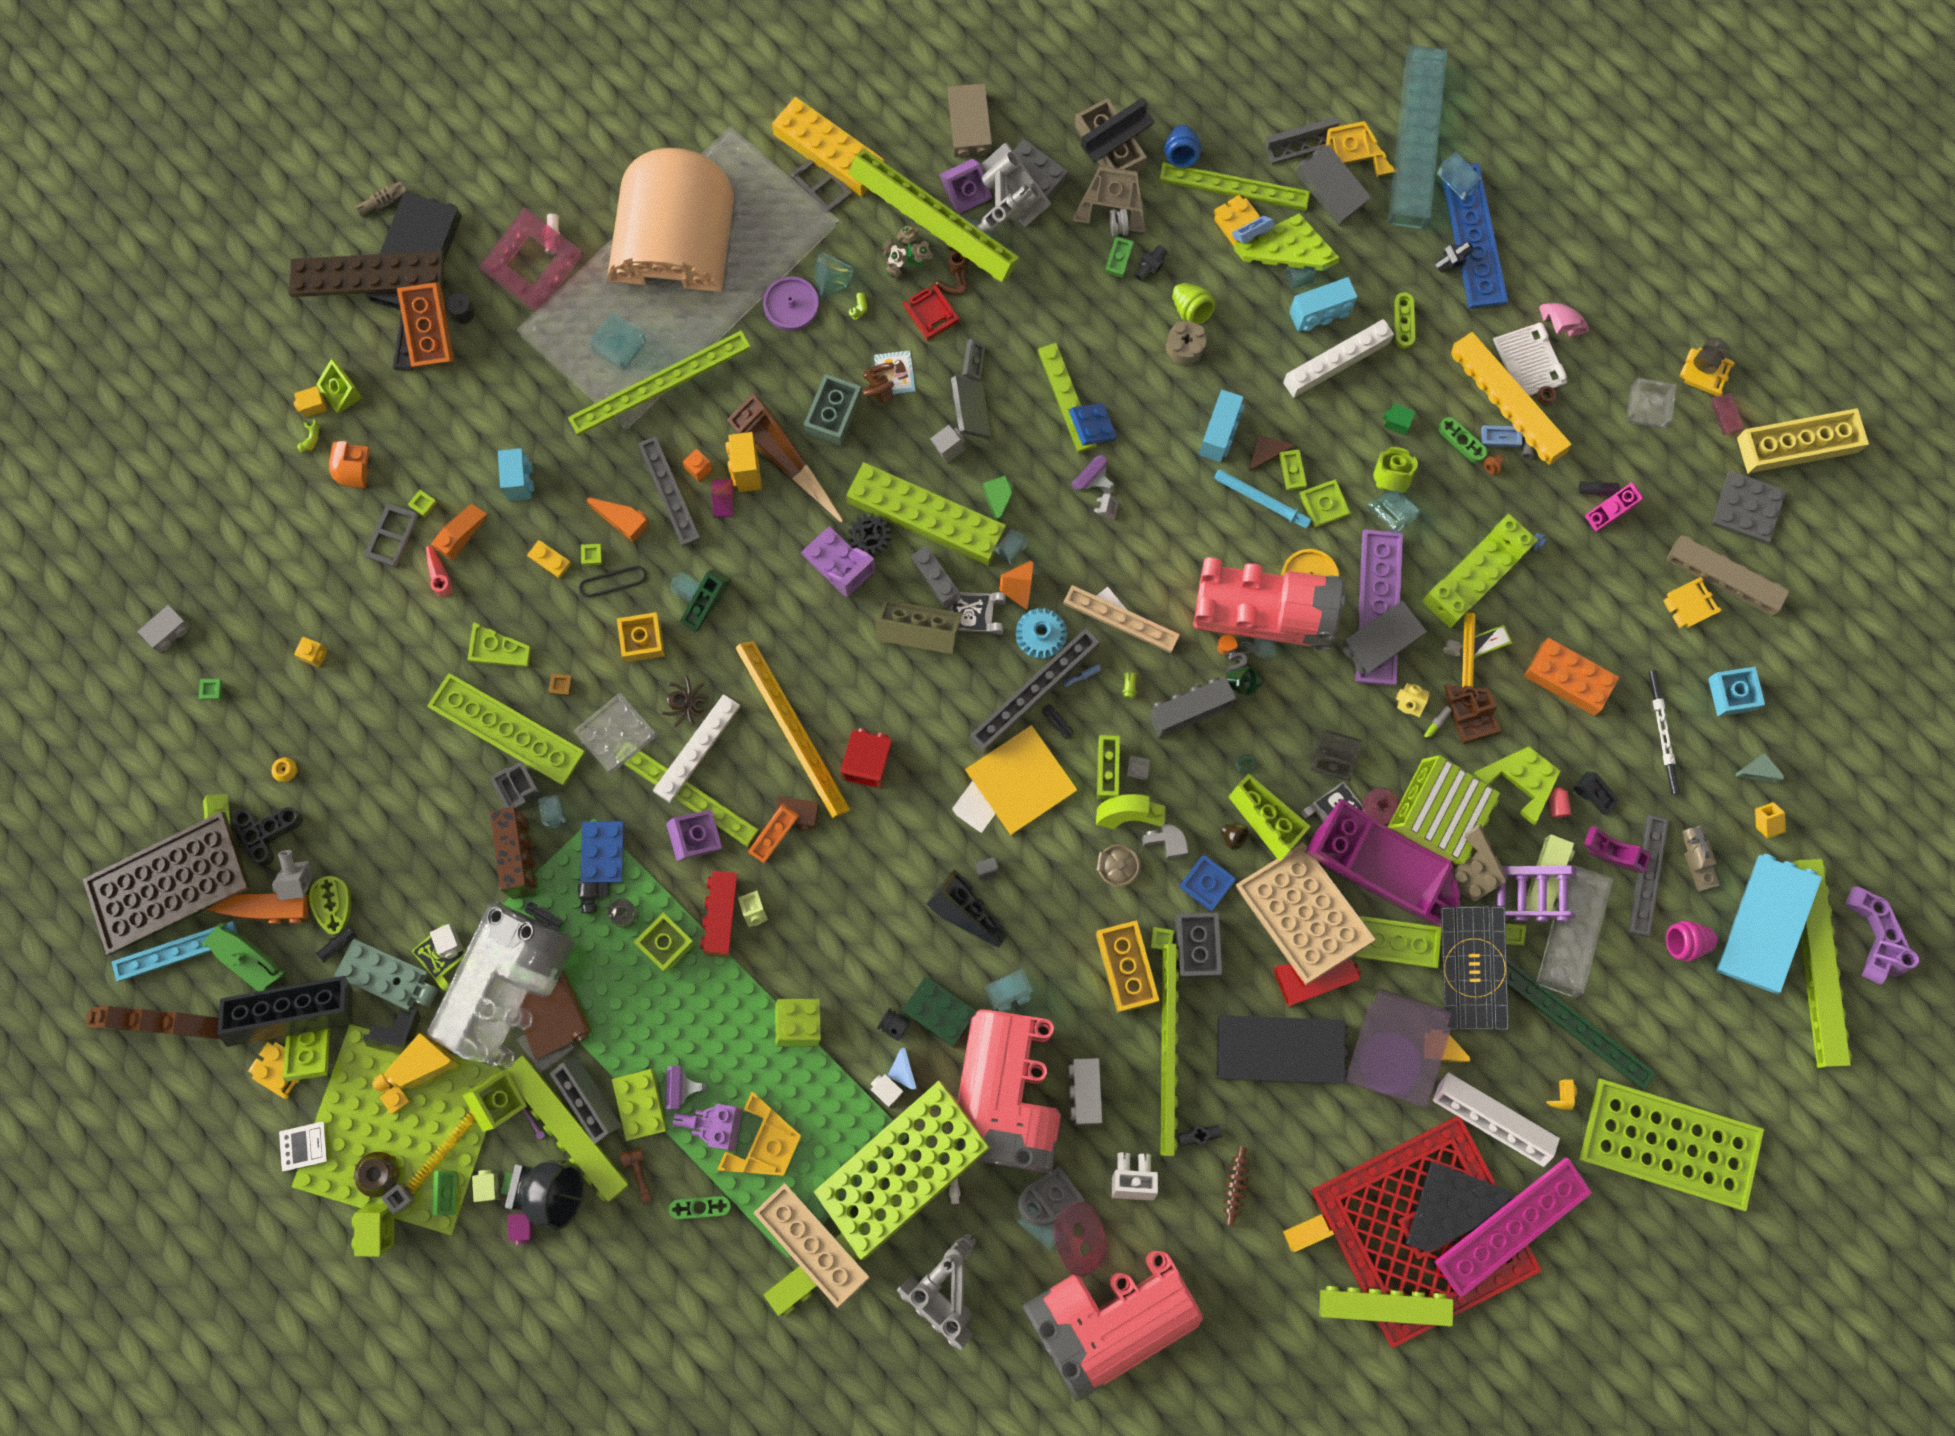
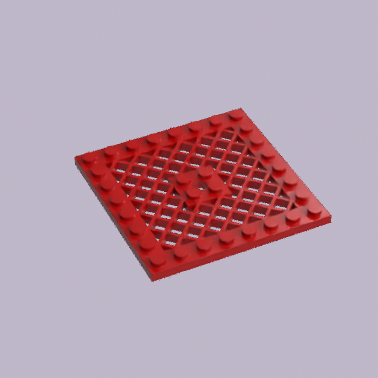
M1455 1116L1311 1189L1363 1293H1369V1289H1380L1382 1294H1388L1390 1290H1393L1388 1288L1392 1276L1401 1280L1398 1291H1403L1406 1281L1415 1285L1413 1292H1418L1420 1287L1429 1289L1428 1297H1433L1434 1292L1447 1294V1299H1453L1454 1317L1542 1271L1529 1245H1527L1510 1258L1511 1261L1505 1262L1461 1298L1454 1290L1451 1291L1452 1286L1449 1282L1445 1292L1436 1289L1438 1277L1446 1279L1444 1275L1440 1274L1438 1266H1436L1435 1272L1425 1269L1428 1257L1437 1260L1445 1254L1447 1248L1451 1249L1454 1247L1449 1245V1243L1455 1241V1239L1428 1252L1400 1244L1403 1235L1407 1240L1415 1211L1409 1213L1412 1203L1418 1204V1201L1413 1200L1416 1189L1422 1191L1423 1188L1418 1186L1420 1175H1427L1426 1172L1422 1171L1424 1160L1497 1186L1462 1118L1459 1116ZM1450 1144L1453 1150L1445 1148V1146ZM1438 1150L1436 1160L1426 1157ZM1443 1151L1453 1154L1450 1165L1440 1162ZM1456 1159H1458L1463 1169L1454 1167ZM1420 1160L1417 1169L1408 1166ZM1401 1169L1399 1179L1389 1176ZM1406 1170L1416 1173L1413 1184L1403 1180ZM1383 1178L1380 1188L1371 1185ZM1387 1179L1397 1182L1395 1193L1384 1190ZM1402 1184L1412 1187L1409 1198L1399 1195ZM1364 1188L1362 1198L1352 1195ZM1369 1188L1379 1192L1376 1203L1366 1199ZM1383 1193L1393 1196L1390 1208L1380 1204ZM1346 1197L1345 1202H1344V1205H1343L1342 1202H1341V1199H1343V1198ZM1350 1198L1360 1201L1357 1212L1347 1209ZM1397 1199L1407 1201L1405 1212L1395 1210ZM1365 1203L1375 1206L1372 1217L1362 1214ZM1379 1208L1389 1211L1386 1222L1376 1219ZM1347 1213L1356 1215L1354 1225ZM1393 1213L1403 1216L1396 1220L1399 1227L1390 1224ZM1360 1217L1370 1220L1367 1232L1357 1228ZM1375 1222L1385 1226L1382 1237L1372 1234ZM1389 1227L1399 1230L1396 1242L1386 1239ZM1357 1232L1366 1235L1364 1245ZM1467 1232L1460 1235V1241L1467 1236ZM1370 1237L1381 1240L1378 1251L1367 1248ZM1385 1242L1395 1245L1392 1257L1382 1253ZM1399 1247L1409 1250L1406 1261L1396 1258ZM1441 1248L1439 1257L1430 1254ZM1367 1252L1376 1255L1374 1265ZM1413 1254L1416 1259L1423 1257L1421 1266L1411 1264ZM1380 1257L1391 1260L1388 1271L1378 1268ZM1395 1262L1405 1265L1402 1276L1392 1273ZM1409 1267L1419 1270L1416 1281L1406 1278ZM1377 1271L1386 1274L1384 1284ZM1424 1272L1434 1275L1431 1287L1421 1283ZM1377 1321L1391 1348L1437 1326Z

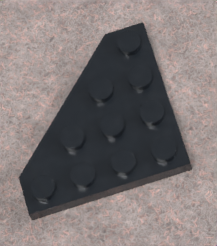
M1430 1162L1405 1244L1428 1252L1479 1227L1511 1201L1513 1192Z

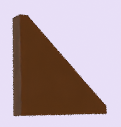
M1258 435L1249 470L1252 471L1254 468L1278 457L1280 452L1291 450L1293 444Z

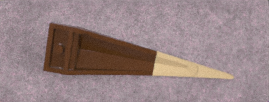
M752 393L727 421L738 434L752 432L757 450L798 483L837 520L844 522V519L771 409L764 404L757 394Z

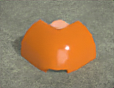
M334 442L329 459V471L332 478L339 485L366 489L370 448L349 445L347 442Z

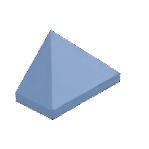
M902 1048L888 1077L913 1091L917 1090L906 1050Z

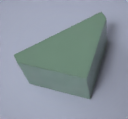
M1765 753L1755 758L1736 773L1737 778L1777 783L1784 778V775Z

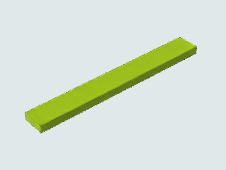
M1165 162L1162 164L1159 182L1232 197L1240 195L1242 199L1247 198V200L1303 211L1307 210L1310 191L1190 167L1177 168Z
M628 742L616 757L618 761L655 786L668 770ZM687 781L674 797L695 813L712 810L716 827L746 847L750 846L759 833L757 828Z

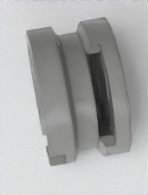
M1121 209L1117 212L1116 210H1110L1112 237L1121 234L1122 236H1128L1129 227L1126 209Z

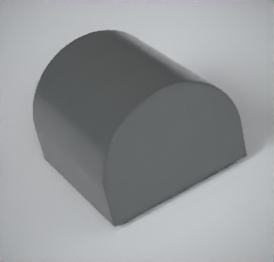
M994 857L975 863L979 880L999 874Z

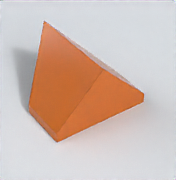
M1032 561L1002 574L999 590L1026 610L1028 609L1032 581Z

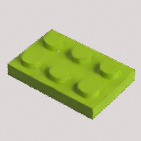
M331 1028L286 1036L283 1079L285 1082L327 1076Z
M654 1069L612 1079L626 1141L668 1130Z

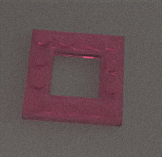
M524 207L478 268L538 314L584 253ZM529 235L555 254V257L533 285L507 266Z

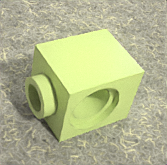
M491 1170L478 1171L479 1175L472 1176L474 1202L500 1200L498 1174H492Z

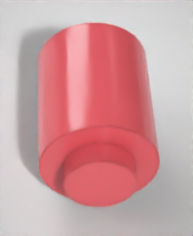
M1553 788L1548 798L1551 818L1557 819L1571 816L1568 791H1563V788Z

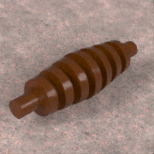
M1240 1146L1237 1156L1232 1158V1162H1236V1166L1230 1165L1229 1170L1235 1172L1234 1174L1227 1175V1178L1233 1179V1183L1225 1182V1187L1232 1188L1231 1191H1224V1195L1231 1196L1230 1200L1224 1199V1204L1229 1205V1209L1224 1208V1213H1227L1226 1225L1234 1226L1237 1215H1241L1242 1211H1238L1237 1207H1243L1244 1203L1238 1201L1239 1198L1245 1199L1246 1195L1241 1194L1240 1190L1248 1191V1186L1241 1185L1242 1181L1249 1182V1178L1243 1176V1173L1249 1174V1169L1244 1168V1164L1249 1165V1160H1246L1247 1148Z

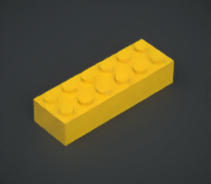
M797 97L788 104L772 123L773 133L777 138L808 160L811 159L821 169L823 168L860 197L869 188L857 182L848 174L855 156L866 149L884 162L882 157Z

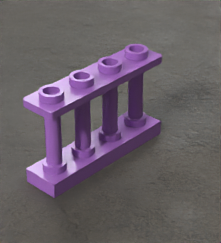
M1502 866L1507 876L1506 881H1508V878H1516L1518 881L1517 911H1505L1506 922L1507 918H1515V921L1527 922L1528 918H1536L1538 922H1548L1549 918H1557L1559 922H1569L1570 918H1576L1575 913L1568 911V881L1570 877H1577L1576 868L1573 866ZM1528 878H1536L1538 880V911H1526V881H1528ZM1549 878H1557L1559 880V911H1547V881H1549ZM1506 882L1497 887V906H1506Z

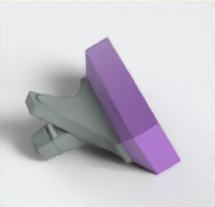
M1103 455L1095 457L1071 483L1074 489L1086 490L1091 487H1099L1105 494H1112L1114 483L1105 476L1107 459Z
M680 1066L667 1067L666 1110L679 1109L681 1104H684L685 1099L692 1093L706 1092V1084L689 1080Z

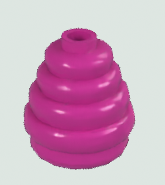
M1686 920L1671 925L1666 934V945L1670 955L1675 959L1687 962L1701 958L1703 955L1713 951L1718 943V937L1711 928Z

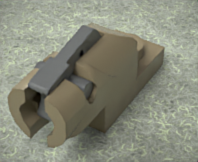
M1699 825L1696 828L1682 831L1688 850L1684 855L1698 892L1719 886L1720 884L1713 868L1717 863L1704 826Z

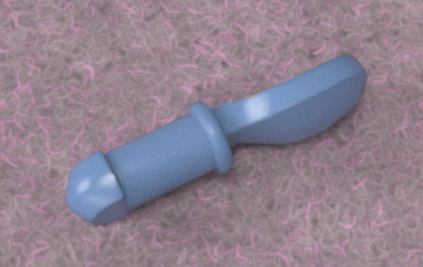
M1096 664L1083 672L1081 671L1080 676L1069 677L1064 681L1063 686L1066 688L1076 681H1085L1088 677L1101 670L1100 665Z

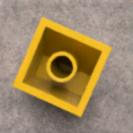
M419 1033L386 1070L385 1074L389 1076L387 1080L396 1088L399 1086L402 1089L404 1087L412 1089L458 1067L461 1063L433 1038Z

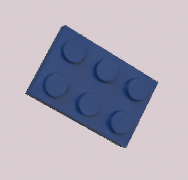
M582 822L580 883H623L624 822Z

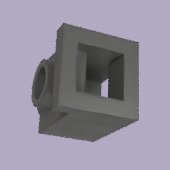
M397 1184L381 1197L393 1215L397 1212H404L417 1202V1199L411 1194L406 1184Z

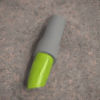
M1445 706L1438 717L1432 721L1424 737H1432L1440 729L1445 719L1452 712L1449 707Z

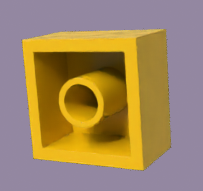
M657 612L617 618L621 654L625 663L665 657L661 623Z

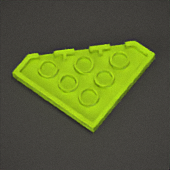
M1300 213L1276 224L1267 233L1253 237V240L1250 242H1239L1234 245V251L1243 262L1257 260L1262 261V264L1276 266L1278 263H1283L1294 268L1315 267V270L1324 271L1339 263V256Z

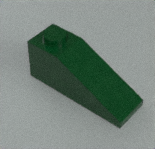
M717 569L707 571L680 622L697 632L723 597L732 579Z

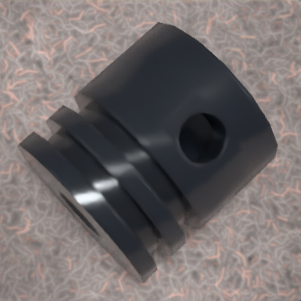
M456 293L448 298L446 303L447 309L457 323L466 324L474 318V308L466 295Z
M889 1008L877 1029H882L883 1033L886 1031V1035L899 1042L911 1020L900 1013L896 1014L897 1011H892V1008Z

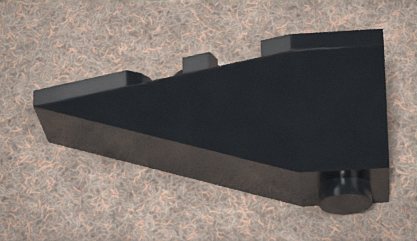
M954 869L933 892L926 905L941 918L999 948L1005 940L1007 933L992 914H988L984 909L983 905L985 903L982 899L975 897L971 891L973 889L971 884Z

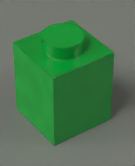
M1393 403L1391 409L1387 408L1383 416V420H1386L1384 428L1406 435L1416 411Z

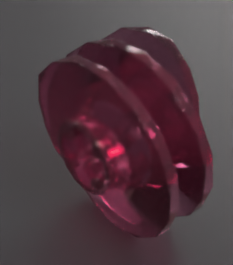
M1377 788L1370 791L1362 802L1363 812L1382 824H1387L1392 820L1399 806L1397 797L1386 788ZM1382 803V807H1384V809L1380 810V806L1377 804Z

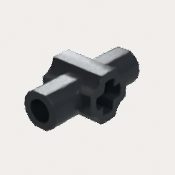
M1468 240L1460 246L1458 244L1449 245L1443 252L1444 257L1435 263L1438 270L1443 273L1449 268L1453 270L1461 268L1467 261L1465 257L1472 253L1474 248Z
M1158 245L1152 253L1150 251L1146 252L1139 262L1140 268L1135 273L1136 278L1144 282L1150 274L1156 275L1163 266L1164 261L1162 259L1168 251L1163 246Z
M1219 1124L1206 1128L1197 1126L1192 1131L1177 1134L1180 1147L1191 1144L1199 1146L1206 1144L1208 1140L1222 1137ZM1196 1130L1204 1133L1202 1142L1198 1138L1195 1139L1194 1134H1197Z

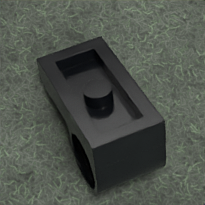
M1586 772L1573 787L1578 795L1591 800L1601 814L1607 815L1619 802V799L1596 772Z

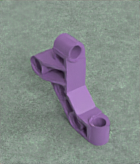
M1852 887L1845 905L1852 911L1867 918L1876 937L1861 976L1882 985L1887 975L1900 977L1916 967L1919 963V957L1914 951L1910 950L1890 904L1885 899L1863 888ZM1874 906H1877L1881 913H1877L1874 910ZM1886 933L1891 934L1893 940L1888 939Z

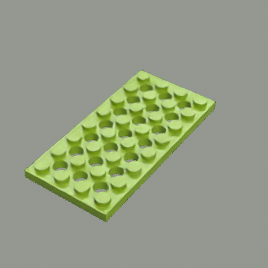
M1598 1079L1579 1160L1740 1211H1747L1764 1129L1607 1080ZM1613 1099L1620 1103V1109L1617 1112L1613 1111L1610 1107ZM1633 1106H1637L1640 1109V1116L1638 1118L1633 1117L1631 1114ZM1653 1112H1657L1661 1117V1121L1658 1124L1653 1123L1651 1120ZM1674 1118L1681 1122L1679 1130L1673 1129L1671 1125ZM1608 1120H1612L1615 1123V1130L1613 1132L1606 1129L1605 1124ZM1695 1124L1700 1126L1702 1130L1699 1137L1692 1133V1127ZM1628 1126H1632L1636 1131V1135L1633 1138L1628 1137L1626 1134ZM1715 1131L1720 1132L1722 1135L1720 1143H1716L1712 1138ZM1649 1132L1656 1136V1142L1653 1145L1649 1144L1646 1139ZM1736 1137L1742 1141L1740 1149H1736L1733 1145V1140ZM1669 1139L1675 1140L1677 1144L1674 1151L1669 1150L1667 1147ZM1603 1140H1607L1611 1145L1608 1152H1604L1601 1149V1142ZM1690 1145L1695 1146L1697 1149L1695 1157H1691L1687 1152ZM1624 1146L1631 1150V1156L1628 1159L1624 1158L1621 1154ZM1711 1151L1717 1155V1161L1714 1164L1708 1160V1154ZM1644 1153H1648L1651 1156V1163L1649 1165L1642 1162V1155ZM1731 1158H1735L1738 1162V1167L1735 1170L1729 1167L1728 1162ZM1665 1159L1672 1163L1670 1171H1665L1662 1167V1162ZM1686 1165L1692 1169V1175L1689 1178L1683 1174V1168ZM1706 1172L1711 1173L1713 1176V1181L1710 1184H1707L1703 1179ZM1727 1178L1733 1181V1188L1730 1191L1724 1187V1181Z
M938 1081L819 1186L814 1193L860 1260H865L990 1150L991 1147L942 1081ZM939 1105L941 1114L938 1117H934L932 1110L935 1106ZM923 1119L925 1121V1128L919 1132L917 1130V1123ZM948 1122L953 1124V1131L950 1134H946L944 1129ZM905 1133L910 1138L907 1145L901 1143V1137ZM932 1136H935L938 1141L934 1148L929 1146V1139ZM960 1139H964L966 1142V1147L962 1151H959L957 1148V1142ZM889 1147L894 1151L891 1159H887L885 1156V1152ZM920 1150L922 1157L920 1161L915 1162L913 1154L915 1151ZM944 1153H948L950 1156V1161L946 1165H943L941 1162V1157ZM876 1161L878 1169L875 1173H871L870 1164ZM901 1164H904L906 1167V1172L903 1176H899L897 1173V1168ZM928 1167H932L934 1170V1175L930 1179H927L925 1176V1171ZM860 1175L862 1177V1184L856 1187L854 1179ZM885 1178H888L890 1181V1186L887 1190H884L881 1185ZM916 1181L918 1184V1189L915 1193H911L909 1189L910 1183ZM845 1189L847 1196L845 1200L841 1201L838 1194L840 1190ZM869 1192L874 1194V1201L871 1204L866 1202V1195ZM897 1195H900L902 1198V1203L899 1207H896L893 1202ZM853 1206L858 1208V1215L855 1218H852L850 1215V1210ZM881 1209L886 1211V1218L883 1221L878 1219V1212ZM865 1223L870 1225V1232L867 1235H864L862 1232V1227Z

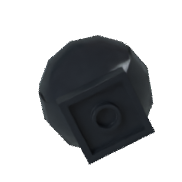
M549 1160L535 1167L515 1164L505 1208L522 1210L530 1222L545 1230L557 1231L566 1228L576 1216L581 1201L562 1197L558 1194L582 1198L583 1179L580 1169L573 1163L565 1160Z

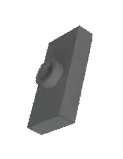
M974 339L967 340L962 376L980 382L986 346Z

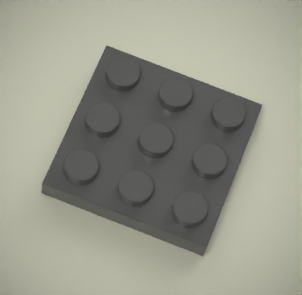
M1729 471L1711 525L1764 544H1769L1786 490Z

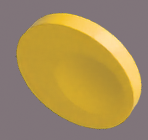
M1304 549L1291 555L1285 562L1281 572L1283 576L1288 571L1320 576H1339L1338 568L1332 558L1324 552L1315 549Z

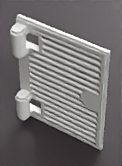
M1542 323L1493 338L1507 372L1529 396L1537 394L1538 390L1544 386L1555 388L1567 384L1565 370L1557 360L1548 340L1547 330ZM1538 331L1541 338L1534 340L1532 333ZM1556 371L1559 378L1552 380L1550 373Z

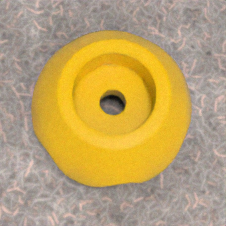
M283 757L274 762L271 772L277 781L289 782L295 777L298 770L294 760Z

